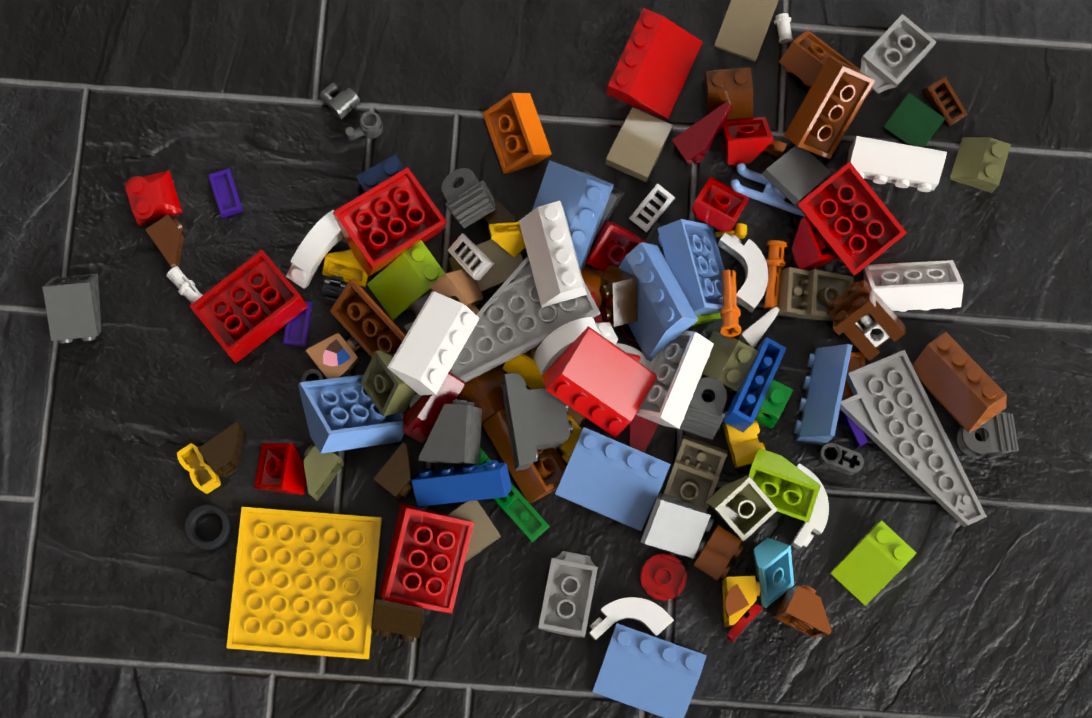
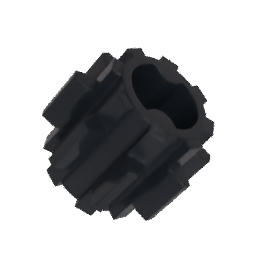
M332 275V278L326 277L321 296L326 298L328 303L335 304L348 282L344 281L343 277Z

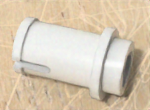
M787 13L776 15L774 24L777 25L779 42L788 43L793 41L790 27L791 17Z

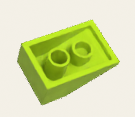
M421 240L397 257L374 277L367 286L392 321L409 311V307L413 302L433 291L430 286L446 273Z
M759 448L752 463L749 476L778 509L777 512L809 523L821 485L783 456Z
M881 520L872 527L830 574L858 601L866 606L903 569L916 552Z

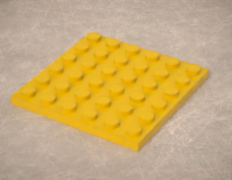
M242 507L227 648L369 659L382 518Z

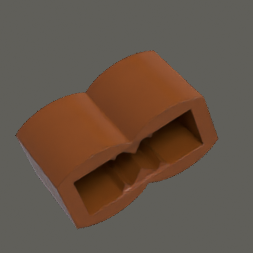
M718 525L701 554H699L694 562L693 567L715 581L720 577L724 579L731 568L728 566L729 561L732 557L736 559L743 549L740 546L742 540Z

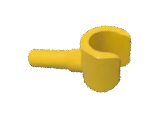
M737 223L735 230L715 232L716 237H722L726 233L729 236L732 234L739 239H743L747 235L748 228L746 224Z

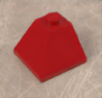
M766 117L726 120L722 127L724 154L728 165L737 166L739 163H751L773 142V136Z
M807 217L802 218L792 247L794 261L799 269H813L840 260Z
M262 443L254 489L304 495L307 485L305 468L294 444Z

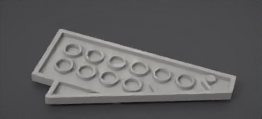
M527 256L476 314L480 319L449 372L467 382L535 348L549 334L564 324L577 319L594 318L601 313L585 282L584 286L587 295L541 307Z
M905 350L847 373L846 380L854 396L841 401L840 410L963 527L987 517Z

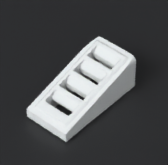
M657 183L629 219L647 233L674 201L675 197ZM657 192L666 199L665 203L655 196ZM651 199L661 206L659 210L649 203ZM645 206L655 213L654 217L643 210ZM641 213L650 222L646 224L637 216Z
M463 233L448 249L450 254L475 280L480 281L494 265ZM464 242L466 245L458 253L456 249ZM470 248V252L463 258L462 255ZM475 254V258L468 263L467 261ZM480 259V264L474 269L473 266Z
M778 307L772 308L741 333L739 340L754 348L779 312Z

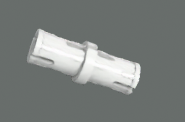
M178 266L172 268L166 276L177 286L181 296H185L191 304L203 296L195 287V283L189 280Z

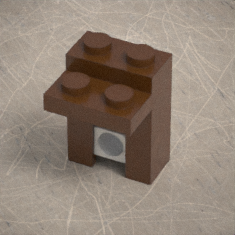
M863 279L859 283L857 281L852 283L847 288V292L841 297L839 295L834 297L828 303L827 314L833 320L834 331L838 335L844 332L870 361L880 353L877 348L889 338L895 342L906 333L905 325ZM875 328L881 329L883 331L880 335H874L871 333V331Z

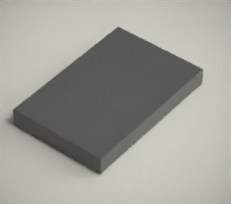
M794 146L769 166L762 175L796 205L831 175V172L808 150Z

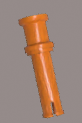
M779 240L767 241L769 250L768 259L766 260L768 283L763 307L765 310L778 307L781 271L786 263L783 261L784 250L787 247L786 242Z
M725 270L721 274L723 307L720 310V317L722 318L720 332L726 337H734L741 333V326L739 325L741 311L737 307L736 272L732 270V276H730V270Z

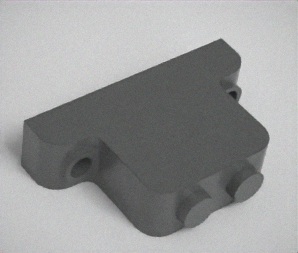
M517 373L504 374L501 379V387L515 471L526 470L533 462L538 460L537 450L561 447L567 441L570 434L573 433L572 422L568 421L567 417L569 406L546 391V388L528 390L525 380Z

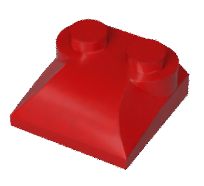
M169 170L145 177L135 176L125 183L132 212L139 227L158 221L167 214L171 217L183 213Z
M710 177L695 200L692 212L697 219L708 223L719 231L728 232L733 229L750 198Z
M607 222L602 225L598 233V239L585 262L603 272L610 265L619 268L628 253L641 242H646L633 232L613 222Z

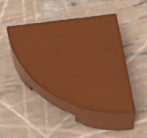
M773 141L763 152L780 158L787 144Z
M738 584L729 590L725 599V612L728 617L749 605Z

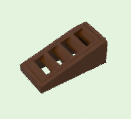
M946 77L939 78L922 89L936 111L946 118L944 121L948 126L968 115ZM940 87L941 91L936 94L935 89ZM945 94L947 98L941 101L939 98ZM951 102L952 106L945 109L944 105ZM956 109L958 112L950 117L948 113Z

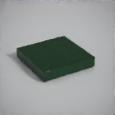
M908 93L882 129L902 144L924 148L946 118Z

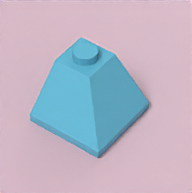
M771 538L765 539L754 548L757 579L760 582L762 607L765 608L794 585L791 546Z

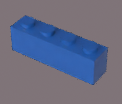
M768 337L756 347L755 350L759 352L738 392L735 393L723 422L741 432H744L753 424L786 351L784 346Z
M489 461L479 466H476V464H466L462 468L446 466L438 471H432L430 468L423 469L411 480L417 507L506 497L512 490L506 462L498 463V461Z

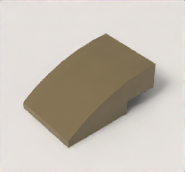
M731 0L714 47L756 62L779 0Z
M632 108L610 149L605 164L647 182L673 125L636 108Z
M492 239L476 245L494 263L480 281L474 279L482 295L498 290L523 262L521 253L513 257ZM467 249V251L462 255V257L464 258L470 252L471 249ZM473 254L467 262L470 263L476 255ZM453 256L449 258L453 271L464 269ZM480 259L473 266L474 269L480 264Z
M792 267L785 268L781 271L778 315L833 321L827 314L828 303L837 295L841 297L845 294L847 288L853 283L854 277L816 269L808 271Z
M684 435L664 494L707 510L709 505L706 501L713 496L728 450Z
M477 500L467 501L448 514L474 522L465 562L501 538V535Z

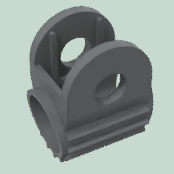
M460 168L451 172L444 179L442 192L447 200L445 205L463 228L468 227L496 210L495 202L488 186L483 180L479 182L472 170ZM464 180L462 186L454 188L457 181Z
M709 377L699 379L679 429L713 440L727 413L724 410L727 392L720 381ZM702 395H708V396H710L711 399H712V402L707 403V402L703 401V399H702L701 396H702Z
M1000 412L971 433H968L961 426L956 434L958 448L966 456L973 458L987 457V460L1019 451L1013 414ZM975 433L980 435L981 441L975 438Z

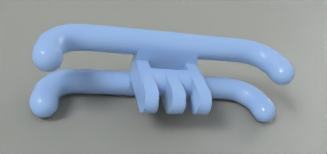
M744 163L737 165V172L740 175L766 186L762 193L740 184L739 180L734 179L731 181V188L734 191L757 201L806 217L797 205L784 201L786 196L762 174L747 169Z

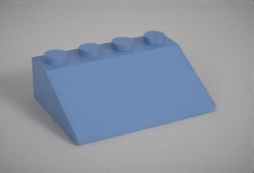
M549 161L532 211L539 206L561 201L579 268L582 271L584 270L585 261L589 256L614 184Z
M680 219L657 228L659 232L658 241L663 248L664 258L695 315L720 314V310L723 307L721 274L725 270L713 226Z
M641 242L625 256L619 268L637 277L638 321L628 323L644 356L647 360H651L697 322L698 318L659 247Z
M844 344L817 348L814 354H810L807 367L811 368L810 375L805 376L803 384L806 394L805 398H801L798 411L802 412L801 419L796 421L794 433L797 434L796 441L824 446L835 436L852 345Z
M364 375L300 382L298 385L310 436L320 454L400 442L404 435V413L382 416L360 384Z
M583 427L555 495L642 531L671 464Z
M616 623L592 692L663 718H684L707 655Z

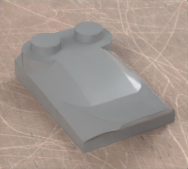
M902 14L863 55L860 72L875 80L871 89L876 93L895 88L934 47L936 41Z
M562 551L560 555L551 559L538 629L585 638L598 569L591 561L590 556Z

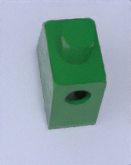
M772 380L755 420L772 429L780 418L793 389Z

